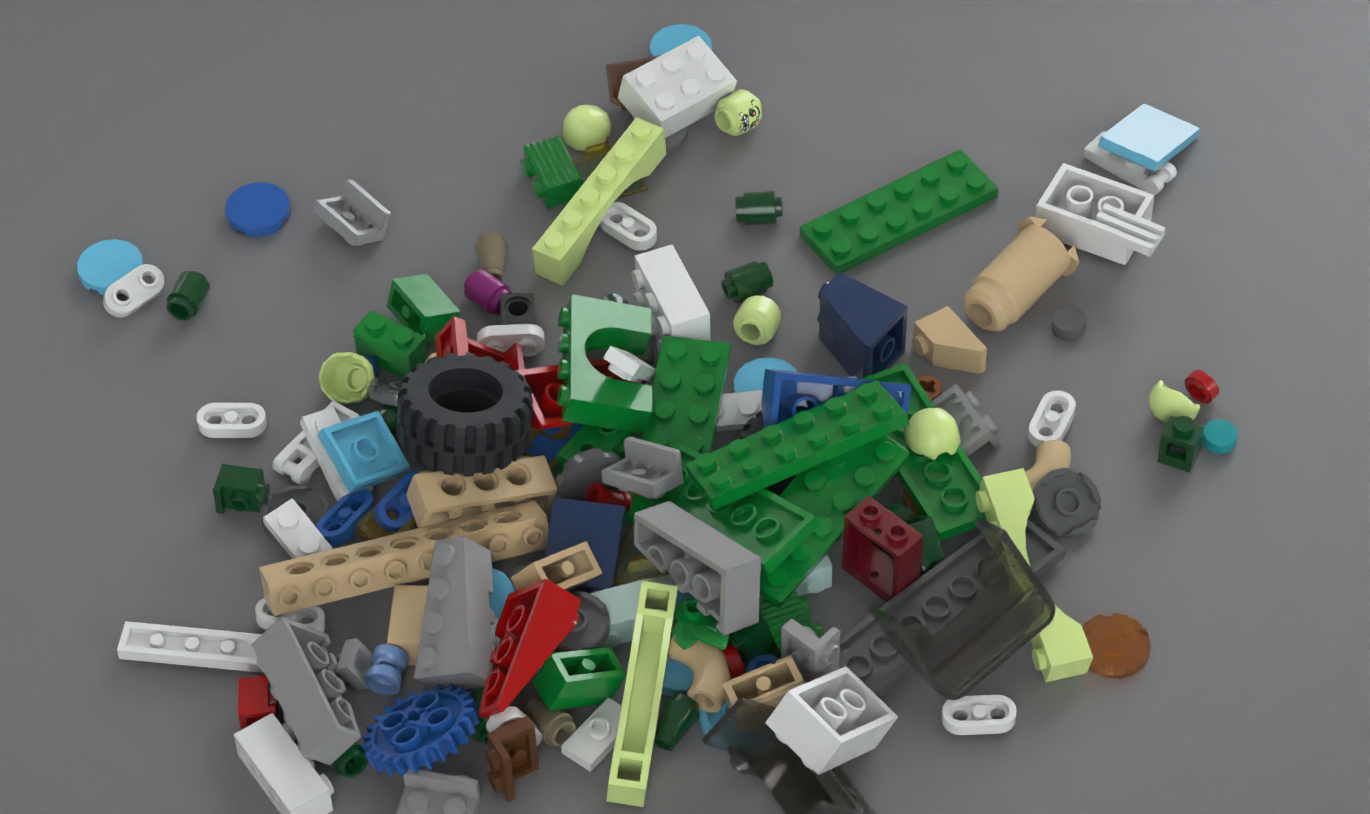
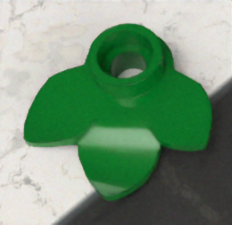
M684 600L676 606L674 613L676 624L672 629V636L674 641L683 650L692 647L697 641L722 650L727 648L729 634L724 636L716 628L718 621L711 614L704 616L696 608L698 600Z

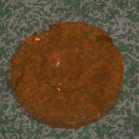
M1113 613L1112 616L1105 617L1101 614L1094 616L1084 623L1082 628L1093 655L1089 667L1091 672L1105 678L1121 679L1133 676L1145 667L1150 657L1151 643L1146 628L1135 618L1122 613Z

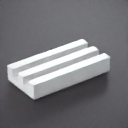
M1105 203L1102 207V212H1098L1096 220L1090 223L1089 232L1150 257L1164 237L1165 227Z

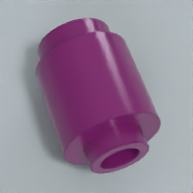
M483 269L471 273L464 282L465 297L490 314L501 315V295L513 294L508 285Z

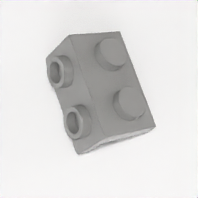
M353 180L345 181L341 196L316 200L313 210L328 226L332 227L347 243L353 246L383 241L391 217L390 211Z
M634 437L624 439L625 458L601 470L603 484L617 487L620 491H631L644 495L647 499L661 498L666 492L684 483L681 453L679 450Z

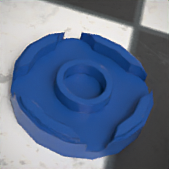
M265 182L250 183L239 187L229 196L226 201L225 213L226 219L233 230L236 232L237 229L243 231L246 236L259 237L275 233L281 229L282 223L286 219L288 221L291 216V206L286 192L277 185Z

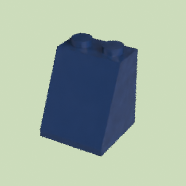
M841 272L830 282L827 281L822 285L818 294V299L820 300V312L817 318L819 323V339L850 377L856 376L858 379L891 368L905 353L908 306Z
M554 498L544 558L587 541L603 573L568 592L575 593V591L590 594L619 585L632 528V522L625 506Z

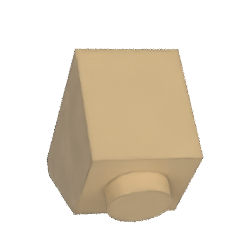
M949 306L914 322L913 347L917 354L924 356L932 366L979 374L985 371L987 348Z
M586 541L533 562L512 576L511 579L517 590L548 579L566 591H570L603 573Z

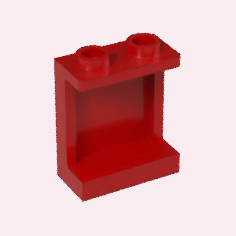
M454 316L435 335L438 358H443L446 354L456 353V356L474 353L477 357L484 358L485 355L493 357L498 363L503 361L512 367V371L524 369L525 362L523 360L522 345L514 343L506 352H500L468 339L466 321Z

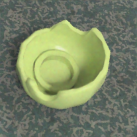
M587 104L579 105L570 110L563 122L562 138L566 145L581 151L601 149L604 146L606 137L610 136L612 124L608 113L597 106Z
M352 352L332 354L322 363L319 373L320 387L325 395L332 401L345 404L362 402L363 399L369 396V382L375 378L372 364L363 355Z
M1159 380L1150 391L1149 407L1154 416L1164 424H1167L1170 416H1188L1194 420L1200 410L1199 404L1192 403L1181 392L1168 388L1162 380Z
M925 408L916 412L910 418L909 425L905 426L904 429L907 446L915 454L925 455L933 460L944 452L953 455L961 442L955 419L941 408Z

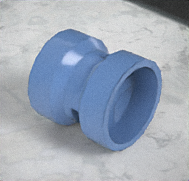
M381 644L376 646L371 657L373 666L369 667L364 679L366 686L373 692L381 695H394L398 693L403 681L401 674L405 672L409 662L408 654L395 645Z

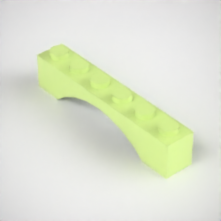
M638 117L634 119L532 248L535 274L559 285H565L581 264L597 227L614 201L632 183L642 177L650 176L665 157L664 128Z
M1024 468L984 476L979 491L975 494L976 504L981 513L984 512L986 515L988 538L992 544L996 543L999 552L998 565L1003 575L1007 574L1009 579L1010 599L1013 606L1019 607L1022 616L1020 619L1021 630L1026 639L1030 638L1033 646L1032 660L1036 670L1042 671L1045 683L1087 673L1093 655L1082 625L1067 616L1048 598L1039 586L1030 567L1026 551L1025 530L1035 497Z
M641 581L606 802L644 807L678 586Z

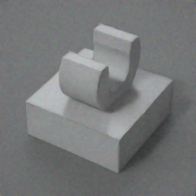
M357 638L345 640L342 652L335 656L338 666L333 672L344 683L348 681L357 691L368 689L364 679L369 667L373 666L371 663L372 653Z

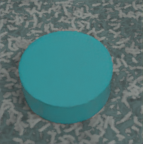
M1216 419L1204 426L1202 443L1209 451L1224 454L1236 447L1238 430L1231 422Z

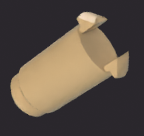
M1029 216L1022 220L1017 230L1018 235L972 280L971 286L965 292L963 300L969 318L980 328L993 332L1004 330L1009 324L1018 321L1062 275L1068 276L1076 271L1079 259L1075 245L1067 252L1063 243L1053 233L1042 228L1043 224L1047 221L1046 219Z

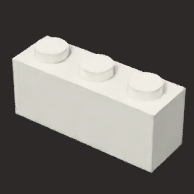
M271 713L233 734L239 758L280 814H328L333 811L331 795L334 793L331 782L324 773L318 775L314 769L315 764L313 760H308L301 754L298 746L295 744L296 738L294 733L286 723L281 725L274 714Z

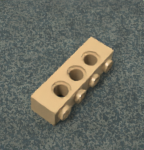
M545 455L536 457L522 456L515 462L512 461L508 467L502 470L496 468L493 473L486 475L474 473V476L464 477V474L454 473V476L444 474L443 471H422L413 475L406 496L417 526L421 528L535 500L542 510H548L554 501L558 488Z

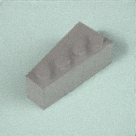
M670 501L634 513V545L661 573L668 571L671 574L674 586H678V590L682 594L689 592L699 601L696 608L704 616L711 614L718 621L716 628L724 636L759 622L761 557Z
M464 536L435 540L414 675L415 680L432 688H435L438 684H442L444 689L451 684H454L456 689L464 687L465 690L483 688L487 677L493 672V663L489 662L491 652L496 648V643L491 641V625L495 624L494 610L490 609L489 596L493 593L491 550Z
M281 617L251 644L258 658L256 660L257 665L266 674L271 684L270 691L274 698L279 701L285 713L284 720L295 733L299 742L297 746L301 754L308 760H316L331 765L358 741L361 735L351 704L341 697L346 688L343 680L338 678L333 672V669L338 664L335 655L332 653L328 654L326 647L331 644L329 636L321 631Z

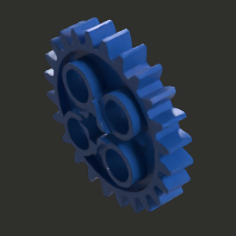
M438 684L433 691H430L428 686H425L420 694L416 695L414 691H411L408 699L397 698V705L394 707L385 706L386 713L384 715L374 716L376 724L366 727L368 734L362 736L364 744L361 746L371 767H375L378 773L385 771L387 776H391L397 771L401 777L409 769H412L413 773L417 774L421 766L425 765L430 770L433 767L434 761L446 762V754L459 753L457 749L459 744L469 743L467 735L475 734L477 731L474 726L480 723L478 718L479 709L471 693H466L464 687L456 689L454 684H451L444 689L442 684Z

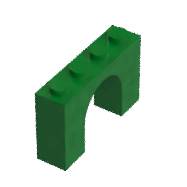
M571 294L567 307H561L558 318V327L563 328L558 341V353L563 354V359L561 358L557 372V378L562 380L557 396V405L562 406V421L644 434L652 415V386L609 378L598 372L590 364L586 353L600 349L608 350L612 346L635 355L643 356L651 336V308Z

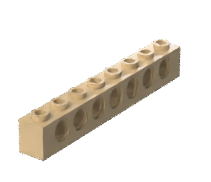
M532 500L261 566L259 571L264 599L273 616L394 587L395 585L430 578L435 540L464 536L491 550V562L546 549L549 533L547 515L537 502Z

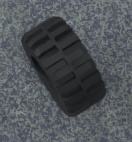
M456 353L446 354L443 358H438V356L430 358L426 364L421 362L403 378L398 389L397 437L400 440V445L418 464L423 462L427 469L434 472L438 469L446 475L454 476V473L464 474V477L474 476V473L491 474L496 468L502 470L508 467L512 461L515 462L524 453L530 442L533 397L529 384L517 370L512 371L513 369L509 364L503 361L498 363L493 357L486 355L483 358L477 357L474 353H466L463 356H456Z

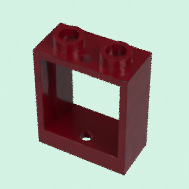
M868 496L845 515L842 569L885 602H888L920 578L923 535L871 496ZM873 541L894 556V560L873 545ZM876 574L878 577L872 578L871 575Z

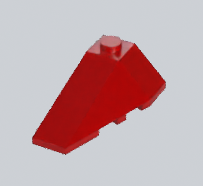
M605 359L589 361L598 372L609 378L637 383L625 380L610 371L608 367L611 363ZM559 365L517 370L532 390L531 428L540 430L573 424V422L562 421V406L557 405L558 391L560 385H562V380L557 378ZM642 380L640 384L645 385L647 381Z
M548 579L541 580L508 594L496 625L495 636L500 638L498 649L495 648L490 655L489 662L495 664V668L485 681L479 716L485 719L505 711L562 640L575 627L579 618L577 611L581 599Z

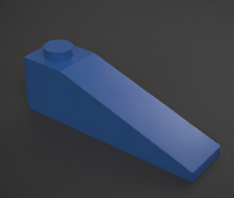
M765 369L761 399L764 428L794 417L795 414L801 411H807L826 403L831 398L840 397L858 389L863 384L872 383L874 380ZM878 381L908 416L911 385Z

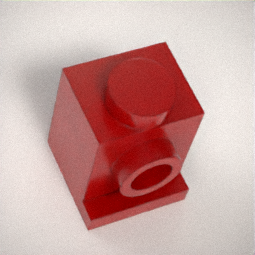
M255 675L238 678V717L241 730L271 713L278 720L279 701L274 698L270 691V682L267 676Z

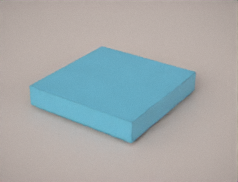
M379 410L323 428L317 434L349 493L403 476L411 469Z

